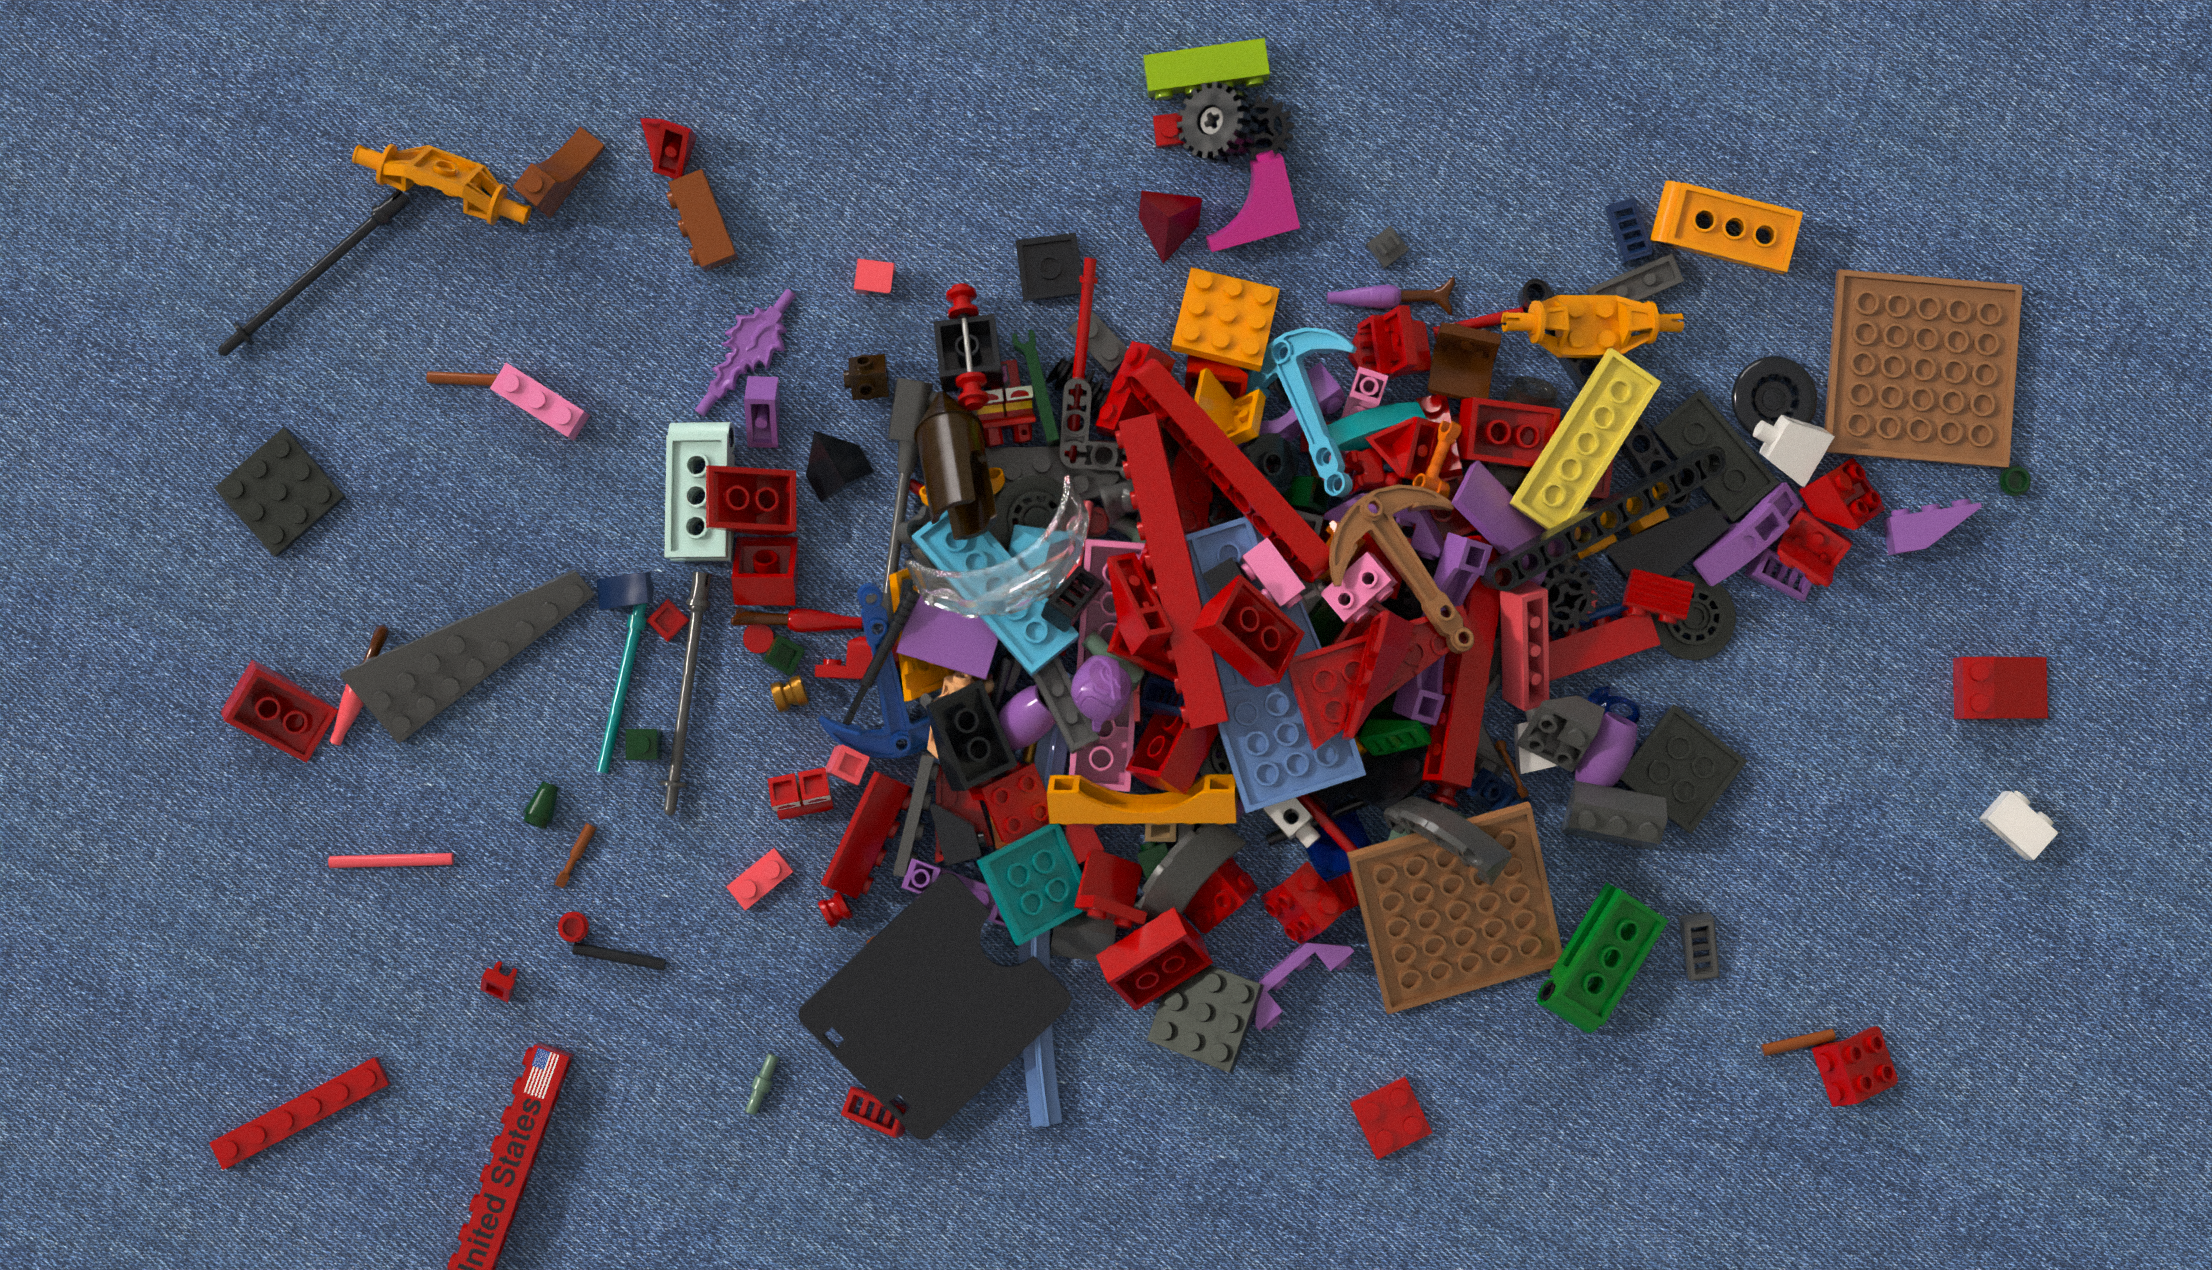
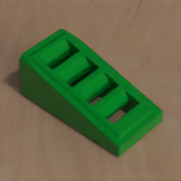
M1370 719L1366 721L1360 735V741L1372 755H1384L1431 744L1432 741L1431 736L1418 720Z

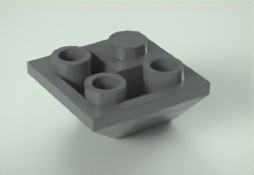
M1578 695L1542 701L1519 738L1517 746L1573 772L1598 733L1605 708Z

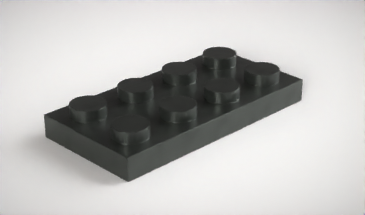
M1700 389L1651 430L1676 460L1697 449H1714L1723 453L1726 458L1724 472L1703 484L1700 488L1715 505H1718L1726 513L1730 523H1733L1780 483ZM1706 457L1704 460V467L1706 470L1708 469L1710 463L1708 457Z

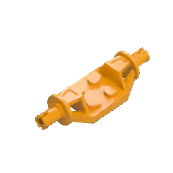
M358 144L353 152L352 163L376 170V183L379 185L388 184L407 192L416 183L420 186H431L442 190L444 194L451 197L459 196L463 198V213L485 219L492 226L496 224L500 216L520 222L523 225L527 224L530 218L532 207L507 199V186L502 183L499 185L488 168L480 163L430 145L398 151L396 145L389 144L384 152L380 153ZM482 188H484L492 196V198L485 194L482 191Z
M1557 295L1542 302L1540 300L1532 301L1528 313L1503 312L1501 323H1506V325L1501 327L1503 332L1527 331L1528 337L1533 344H1540L1558 358H1602L1608 348H1613L1621 355H1624L1644 343L1653 344L1658 332L1681 333L1684 328V322H1678V320H1683L1684 317L1682 313L1659 314L1658 308L1653 301L1641 303L1617 295ZM1545 329L1555 330V336L1546 334ZM1640 331V335L1631 336L1632 332Z

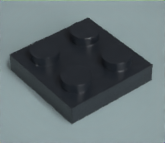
M1076 233L1015 240L1023 302L1081 295L1082 283L1079 282V277L1082 273Z

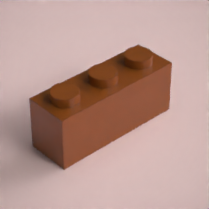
M700 169L669 181L668 184L671 191L667 192L666 195L672 209L678 208L682 219L678 220L677 223L683 237L689 236L693 248L688 249L694 265H700L704 272L739 259L705 172Z

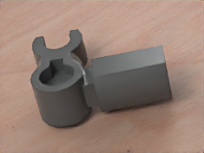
M923 505L919 509L918 515L913 516L909 521L899 524L896 533L901 543L911 546L910 551L925 574L930 576L939 570L912 540V535L931 521L929 506Z

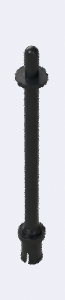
M396 189L381 204L373 205L371 207V216L246 324L242 326L240 323L235 322L233 326L237 331L219 346V354L221 356L229 355L245 340L250 345L254 344V338L251 336L374 229L385 224L389 226L392 223L391 219L412 202L401 190Z

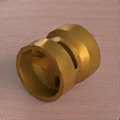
M800 675L791 677L785 685L780 681L770 684L774 702L779 713L788 711L791 704L798 706L809 704L808 695Z

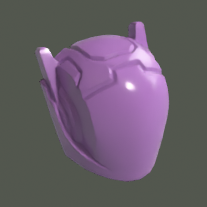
M1094 655L1088 658L1077 670L1071 686L1072 700L1080 712L1092 720V731L1100 732L1101 725L1106 720H1114L1124 710L1132 691L1131 678L1119 666V661L1103 655Z

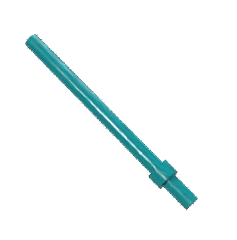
M647 604L634 606L632 615L628 616L626 627H629L596 768L598 772L607 774L609 772L641 630L645 629L647 619L644 616Z

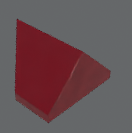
M1141 190L1138 218L1164 264L1198 227L1202 198Z

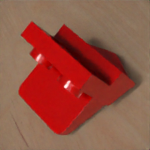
M1399 305L1384 315H1371L1357 324L1358 332L1355 334L1352 342L1357 349L1355 354L1349 352L1348 355L1350 362L1356 370L1360 366L1389 376L1388 380H1393L1402 375L1419 374L1430 370L1431 356L1426 325L1423 321L1412 319L1409 305Z

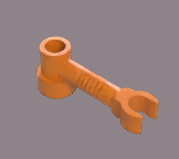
M1445 420L1440 423L1437 437L1438 444L1433 454V459H1431L1432 462H1430L1426 475L1423 473L1418 474L1414 478L1412 486L1424 487L1437 492L1445 498L1448 497L1450 486L1438 476L1450 445L1454 443L1461 432V425L1454 421H1451L1450 424Z

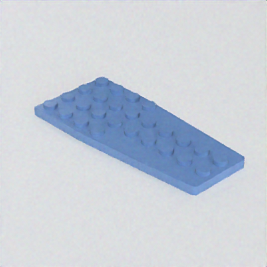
M1246 517L1186 535L1203 607L1214 597V594L1202 574L1230 557H1236L1242 566L1244 563L1240 560L1241 557L1265 539ZM1254 579L1251 584L1261 591L1262 587ZM1302 600L1290 609H1287L1285 605L1282 606L1280 610L1305 632L1293 657L1320 649L1321 645ZM1214 651L1231 720L1217 724L1245 814L1366 775L1355 739L1353 738L1349 741L1342 740L1344 729L1312 751L1287 670L1280 683L1255 687Z

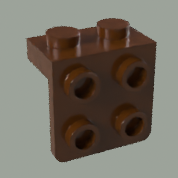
M1441 322L1434 341L1427 390L1432 394L1461 400L1471 397L1488 399L1494 359L1501 343L1502 334L1493 333L1486 329L1478 330L1464 327L1457 323Z

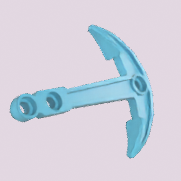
M1305 327L1286 332L1266 346L1261 371H1249L1246 394L1260 389L1267 399L1271 394L1270 389L1267 387L1278 377L1280 378L1309 443V452L1318 474L1325 479V491L1331 496L1345 497L1351 492L1353 483L1350 476L1344 473L1345 463L1335 439L1329 434L1303 360L1315 352L1329 354L1344 351L1355 354L1357 348L1344 336L1334 331Z

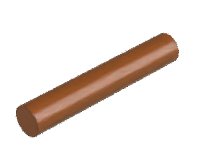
M427 371L426 380L427 383L491 386L498 374Z
M1827 1029L1761 1044V1048L1765 1057L1835 1041L1836 1037L1833 1029Z

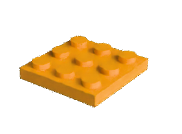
M1191 267L1170 350L1260 372L1280 288Z

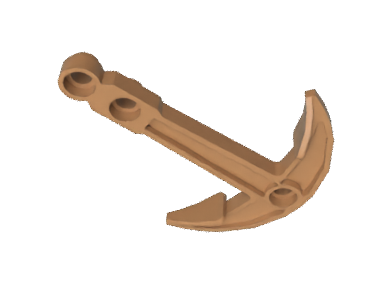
M1397 484L1376 489L1364 495L1347 510L1335 528L1329 549L1330 574L1334 587L1342 585L1348 562L1358 547L1356 542L1365 533H1369L1420 601L1423 612L1439 635L1446 637L1448 648L1457 654L1471 649L1474 644L1472 631L1463 626V618L1447 595L1439 590L1393 518V514L1407 509L1408 512L1427 509L1452 511L1454 505L1437 492L1419 486ZM1374 504L1377 508V513L1370 512L1368 505ZM1441 608L1448 610V618L1441 615ZM1459 634L1465 635L1467 638L1466 644L1459 641Z

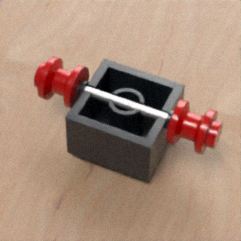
M959 283L953 285L946 292L947 301L953 303V307L948 310L950 320L933 322L939 377L943 391L963 390V393L958 396V404L967 410L975 411L983 408L989 401L988 393L982 391L983 387L1004 385L995 314L978 316V307L971 303L977 297L976 289L968 284Z

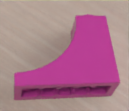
M1273 150L1264 151L1256 154L1255 160L1249 161L1251 183L1247 199L1238 215L1228 225L1213 234L1205 236L1211 252L1300 228L1284 159L1281 154H1274Z

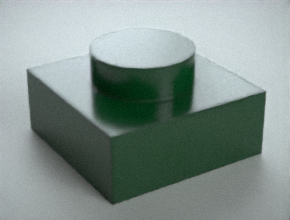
M776 635L762 662L786 676H792L806 649L781 635Z

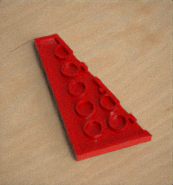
M1464 605L1456 606V610L1463 618V626L1471 630ZM1448 610L1440 611L1443 617L1448 618ZM1427 616L1409 621L1414 624L1412 633L1417 634L1412 652H1407L1406 657L1375 705L1451 651L1447 646L1446 637L1439 635ZM1368 634L1295 656L1286 669L1312 751L1345 728ZM1459 634L1458 636L1461 643L1467 639L1464 634Z

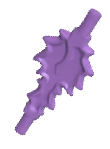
M786 289L774 306L770 305L766 311L755 307L753 315H736V326L725 331V335L731 338L721 344L724 347L731 348L732 351L725 355L726 361L713 367L712 370L717 374V377L710 381V385L707 388L709 391L695 408L696 412L705 417L718 398L722 399L728 390H735L738 376L741 373L746 374L747 367H750L752 372H755L757 364L761 362L768 369L773 353L775 351H785L781 334L786 333L787 329L781 321L784 318L783 313L796 297L793 292Z

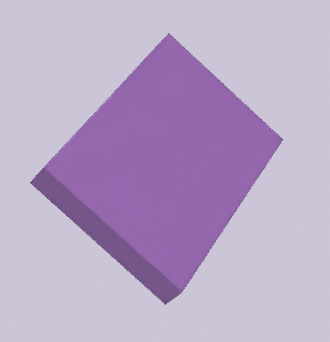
M920 594V599L903 629L896 653L986 680L998 642L996 635L975 611Z

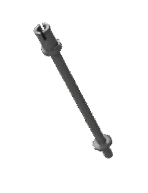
M692 572L690 599H686V605L689 606L688 609L691 611L669 775L668 780H660V785L667 786L664 813L668 816H672L676 812L679 787L687 788V783L680 782L702 617L711 604L708 601L712 574Z

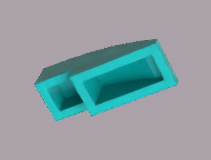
M1405 402L1360 411L1327 425L1330 436L1335 439L1339 451H1363L1373 448L1365 437L1414 416L1427 418L1418 402Z

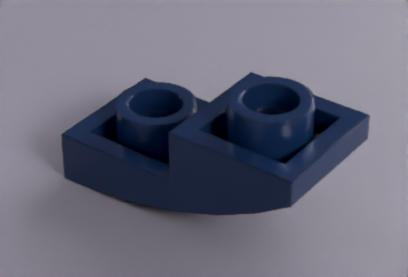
M651 572L597 579L599 610L653 603L654 586L651 581Z
M1482 767L1474 779L1471 788L1466 792L1491 811L1527 801L1531 802L1527 797L1521 798L1517 789L1508 785L1484 767Z

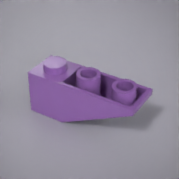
M1970 499L1952 501V507L1941 509L1940 503L1921 506L1922 512L1910 514L1909 508L1891 511L1892 517L1882 519L1888 556L1927 549L1982 507L1981 503L1971 504Z

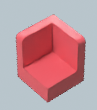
M858 259L854 283L855 292L868 295L869 292L890 294L893 274L896 273L895 264Z
M845 745L835 746L826 765L828 777L835 776L854 786H858L870 757Z

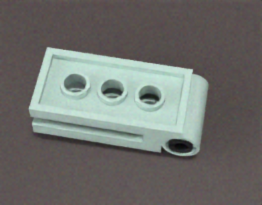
M684 422L669 424L668 435H666L664 557L673 562L733 561L734 532L706 528V466L735 467V455L732 453L735 446V430L732 422ZM705 461V469L701 473L696 474V466L700 462ZM705 492L703 502L696 505L695 498L697 494ZM704 522L703 532L695 535L696 525Z

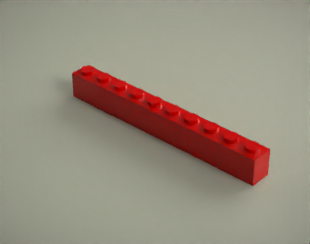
M1156 413L1118 422L1120 430L1115 431L1119 449H1125L1127 461L1122 462L1125 477L1127 480L1132 479L1134 491L1130 492V499L1133 509H1139L1142 520L1137 522L1138 533L1141 541H1147L1149 552L1144 553V558L1148 571H1154L1156 583H1152L1151 586L1158 600L1161 601L1162 608L1174 631L1169 637L1171 644L1166 645L1169 662H1175L1178 675L1173 676L1177 694L1183 693L1185 706H1180L1183 722L1185 725L1190 724L1192 730L1229 722L1231 720L1214 650L1192 631L1203 609V603L1159 418Z

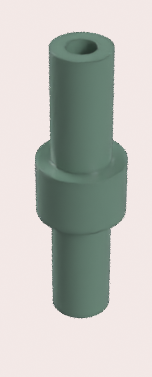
M768 1053L760 1074L755 1075L751 1085L754 1089L745 1108L747 1113L756 1115L764 1094L769 1093L773 1083L770 1079L779 1060L778 1056Z

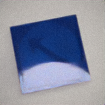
M1356 811L1333 820L1359 849L1372 845ZM1321 826L1314 828L1321 837L1308 849L1305 847L1315 871L1325 882L1351 872L1347 853Z

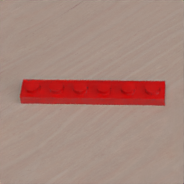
M376 1056L209 1142L222 1170H225L391 1083Z

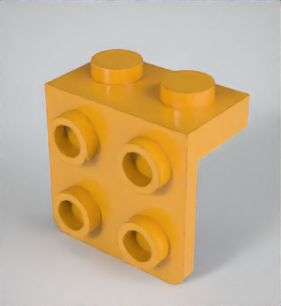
M1208 368L1201 370L1194 398L1197 404L1236 446L1241 443H1248L1251 439L1257 437L1266 400L1263 392L1257 389L1234 400Z

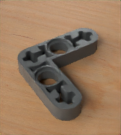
M1081 377L1069 379L1063 389L1059 455L1062 463L1071 468L1120 471L1123 464H1116L1118 460L1117 441L1089 439L1092 392L1088 381ZM1075 384H1081V388L1086 390V394L1080 395L1079 402L1080 406L1086 405V410L1080 408L1067 409V404L1074 406V396L1069 393V389H1074ZM1072 414H1078L1084 419V426L1078 431L1070 430L1066 425L1068 417ZM1071 445H1076L1077 450L1080 452H1087L1086 446H1092L1090 450L1091 463L1085 462L1086 456L1078 455L1075 461H1070L1069 455L1064 454V452L1069 451ZM1100 447H1108L1112 450L1113 456L1109 462L1100 463L1096 460L1095 453ZM1122 449V454L1126 455L1125 449ZM1121 458V461H1127V458Z

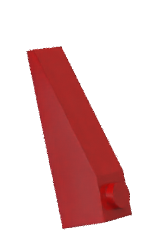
M1383 610L1372 618L1342 740L1349 741L1354 738L1406 657L1407 652H1412L1417 637L1416 633H1412L1414 624L1389 611Z

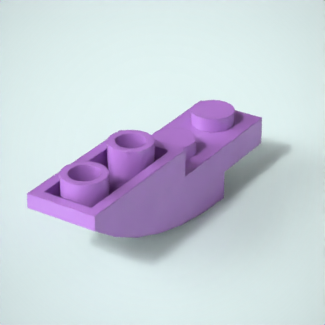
M1780 482L1740 523L1733 522L1692 564L1709 586L1716 585L1742 568L1779 538L1790 527L1787 521L1803 506L1787 482Z

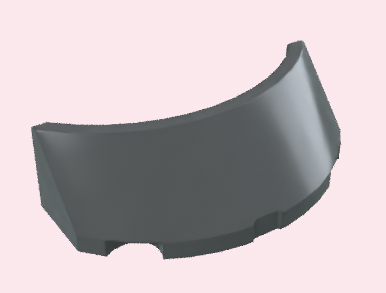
M1407 797L1388 807L1383 813L1388 828L1399 834H1402L1404 831L1409 834L1415 832L1461 858L1462 864L1468 868L1472 866L1479 870L1477 873L1479 879L1491 886L1512 858V854L1480 828L1456 813L1431 801L1417 797Z
M1203 823L1195 832L1189 831L1155 868L1142 889L1144 895L1135 904V909L1147 912L1146 922L1148 923L1173 907L1182 915L1192 898L1212 874L1229 858L1243 849L1247 843L1226 824Z

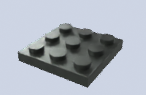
M284 427L214 488L274 557L280 556L346 498L343 492Z
M1672 704L1632 755L1625 772L1619 780L1634 792L1665 797L1667 817L1688 834H1692L1746 764L1747 760L1675 704Z
M1209 965L1163 994L1147 1041L1228 1073H1233L1264 985Z

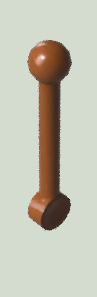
M1498 740L1495 743V749L1501 752L1516 783L1518 794L1521 798L1529 796L1527 788L1522 784L1507 753V743L1504 740Z

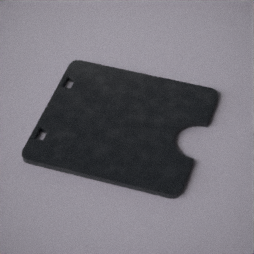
M943 873L806 1000L798 1012L800 1022L914 1137L921 1140L930 1138L1066 1011L1071 1004L1069 991L1034 955L1028 960L1015 965L998 964L985 955L980 944V934L982 926L991 914V911L953 873ZM830 1028H833L843 1038L838 1046L824 1034ZM898 1094L910 1105L904 1113L891 1101Z

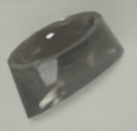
M1521 376L1515 378L1503 401L1557 408L1558 392L1552 384L1545 380Z

